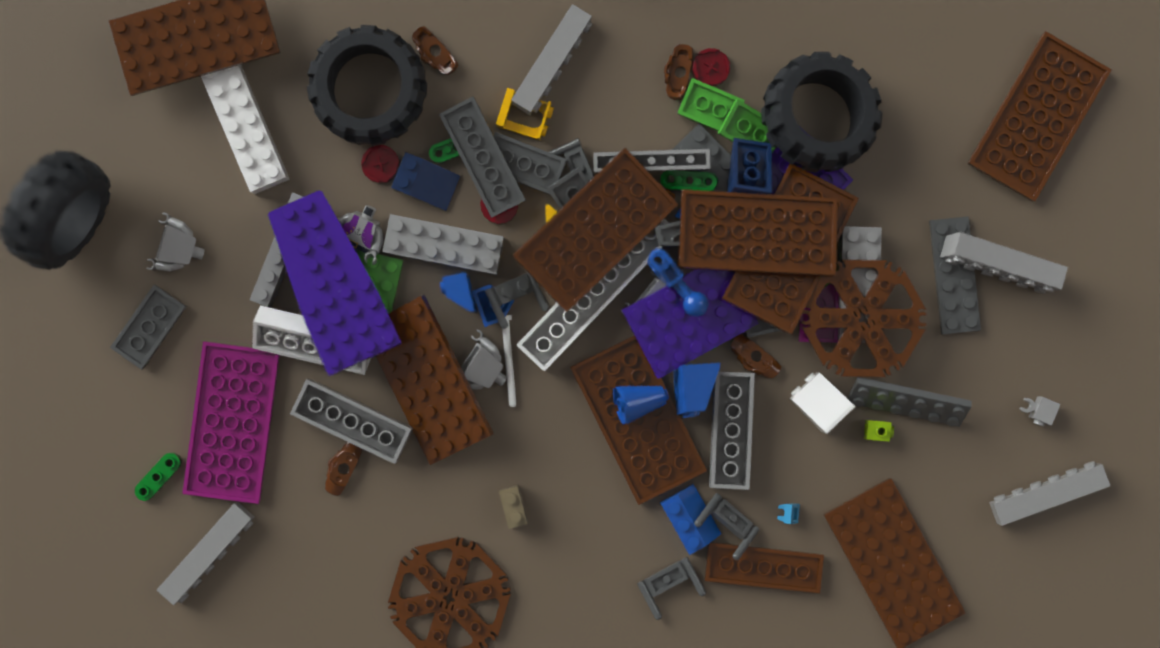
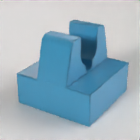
M789 503L778 506L779 509L784 510V516H777L778 520L786 524L798 523L800 504Z

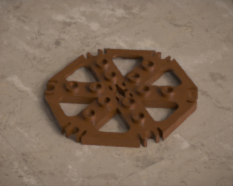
M841 260L845 266L843 268L842 263L838 261L836 262L838 270L835 276H820L805 307L810 310H804L802 313L807 314L809 319L801 321V324H809L810 327L801 328L823 367H825L828 360L830 362L827 364L826 369L829 370L832 365L837 366L836 375H839L843 368L840 376L886 377L883 369L890 376V366L893 365L899 371L898 361L901 368H903L926 329H919L918 326L923 327L927 325V323L919 321V317L921 315L925 316L927 313L918 312V310H926L906 272L903 270L901 275L898 276L901 272V267H898L895 272L891 271L892 262L887 263L884 268L888 260ZM854 268H875L878 271V275L865 297H863L851 275ZM827 283L833 284L846 308H820L817 306L816 300ZM902 284L912 300V307L910 309H882L895 285ZM861 313L868 315L869 318L866 319L867 324L859 321ZM818 328H846L831 353L825 352L816 336V330ZM881 328L911 330L912 337L902 353L897 354L894 352ZM863 339L877 362V366L874 369H854L850 365V361Z
M458 537L414 547L418 550L419 554L414 549L410 551L414 556L413 559H408L404 556L403 560L405 563L402 560L400 561L388 603L396 602V604H390L388 609L395 608L397 610V613L391 615L390 618L396 619L399 617V619L392 621V623L416 648H448L446 641L453 618L472 637L470 645L458 648H483L480 642L487 648L489 646L485 641L487 637L492 638L493 641L496 640L495 635L491 631L497 636L499 635L511 593H503H507L511 589L510 587H502V583L507 582L508 578L500 579L499 577L507 576V574L477 542L474 549H472L473 540L470 541L469 546L463 545V537L459 540V545L456 544ZM444 548H449L452 551V558L446 578L426 559L427 553ZM474 557L480 558L492 571V577L489 579L464 584L471 559ZM412 573L429 593L404 599L401 598L399 591L404 575ZM451 589H453L452 597L455 598V601L452 600L446 608L447 599L444 598V595L448 596ZM495 598L499 601L497 615L492 624H487L469 604ZM435 612L428 637L425 640H420L406 625L407 619Z

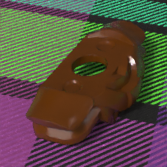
M425 26L415 30L412 34V40L417 46L416 49L421 56V60L434 69H438L441 73L446 75L453 73L457 69L458 63L446 47ZM433 45H438L441 48L438 56H433L430 52Z
M678 44L664 67L667 96L674 100H682L686 93L693 60V48L689 45ZM678 67L686 69L684 77L679 78L675 75V70Z
M741 334L733 340L731 350L737 355V360L740 361L745 370L771 379L779 374L781 365L752 340ZM753 351L761 353L762 358L760 361L755 362L752 360L751 353Z
M347 442L329 460L325 483L327 492L335 496H339L343 492L360 458L362 448ZM345 463L349 466L350 470L347 474L339 473L338 467L340 464Z

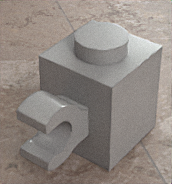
M1037 396L1035 402L1030 398L1023 399L1028 402L1029 407L1027 409L1020 407V411L1031 412L1029 418L1034 419L1033 423L1042 427L1045 424L1052 426L1061 404Z

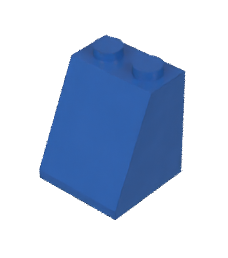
M720 363L681 365L673 371L677 415H683V418H694L695 416H700L699 413L706 410L720 369Z

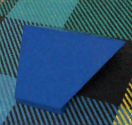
M492 285L472 291L484 327L499 323L485 293L486 290L494 287ZM515 300L500 306L505 317Z

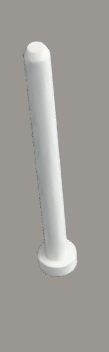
M506 315L508 327L502 329L508 399L509 406L516 407L509 325L512 315Z

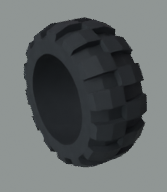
M361 25L360 28L356 29L348 27L336 32L337 36L330 41L326 39L318 48L319 54L315 61H311L308 70L309 85L307 86L309 101L315 110L314 113L321 123L333 134L350 143L358 145L371 144L374 146L385 144L387 140L394 137L399 138L408 131L407 128L414 121L418 120L423 110L424 98H427L425 70L419 56L410 43L408 44L399 34L389 29L377 28L376 25ZM379 54L391 59L399 67L401 89L396 102L385 113L373 118L361 119L345 114L339 108L335 98V81L339 71L349 60L356 56Z
M813 52L811 56L801 55L791 60L784 68H781L768 85L763 97L765 104L761 109L762 124L764 126L767 125L768 133L766 137L771 146L775 147L777 145L783 152L780 157L791 165L796 162L802 165V170L816 173L819 170H825L826 172L840 170L860 158L877 139L876 132L881 128L883 116L882 111L878 110V105L882 103L877 87L871 88L868 81L872 78L862 67L858 71L852 66L853 60L840 54L837 58L831 57L830 52ZM811 83L822 84L835 90L844 99L850 113V128L844 140L837 142L820 141L809 136L801 129L792 109L793 94L797 87Z
M55 151L54 154L48 153L40 158L35 166L32 165L24 173L23 179L14 187L9 196L10 200L7 206L4 207L1 217L3 224L0 226V236L8 251L15 257L38 269H58L64 266L68 260H73L81 252L85 244L89 243L95 234V230L104 218L105 209L109 204L111 195L109 192L111 187L110 181L99 165L74 151Z

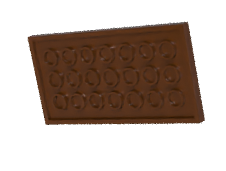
M178 0L109 20L131 96L281 53L266 0Z
M1045 31L967 164L1028 200L1035 202L1112 69Z
M624 148L512 256L561 308L568 312L653 230L678 203L637 159Z
M794 164L788 165L774 195L837 198L836 244L859 199ZM735 271L722 300L791 335L820 276Z
M698 190L681 191L679 268L818 276L836 275L837 198Z
M425 295L390 312L388 315L401 341V345L376 355V358L410 426L413 428V432L429 464L432 465L493 435L494 433Z
M635 335L570 367L638 505L707 471L680 415L676 413V407L669 393V400H666V405L628 424L620 422L616 411H619L618 406L614 405L613 389L615 387L662 386L663 389H666L662 379H657Z
M891 478L823 514L896 648H904L966 613Z

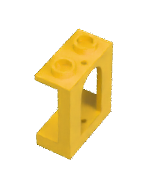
M507 88L496 126L540 141L541 137H545L548 126L545 125L547 118L551 119L554 108L551 107L552 102L540 101L542 105L538 111L543 114V120L539 127L531 128L507 120L512 106L511 99L516 93L515 90Z

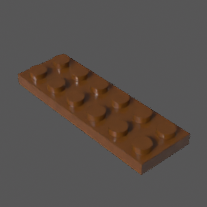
M716 542L708 544L705 581L820 593L824 561L823 554L748 546L741 558L735 560L733 554L739 545Z

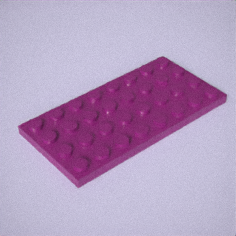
M203 341L182 494L260 504L280 355L251 347Z

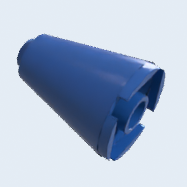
M618 386L613 389L614 405H617L619 410L616 413L622 424H628L666 405V400H669L668 392L662 386Z

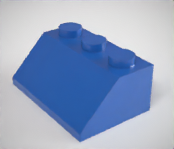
M463 272L442 277L443 282H440L442 294L468 311L478 312L469 274Z
M694 484L660 502L689 555L707 546L721 535L711 514L701 527L695 526L694 522L706 505Z

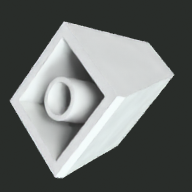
M812 372L806 377V383L802 387L797 386L791 392L792 397L790 400L821 432L827 434L855 406L821 373L817 372L814 374Z

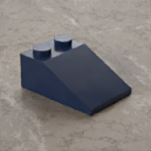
M738 138L733 139L728 192L771 195L772 146L770 143Z
M405 152L391 188L447 211L461 176Z

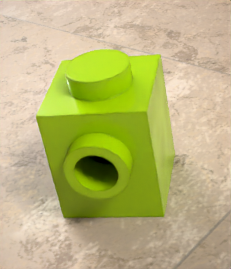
M865 419L863 438L890 442V438H893L894 426H891L892 422Z

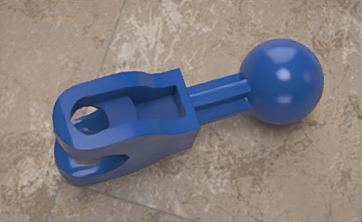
M662 249L653 250L647 260L650 269L668 288L673 286L684 299L683 307L688 315L693 317L702 316L708 309L706 296L700 292H692L681 279L684 276L665 251ZM654 258H660L662 260V263H655Z

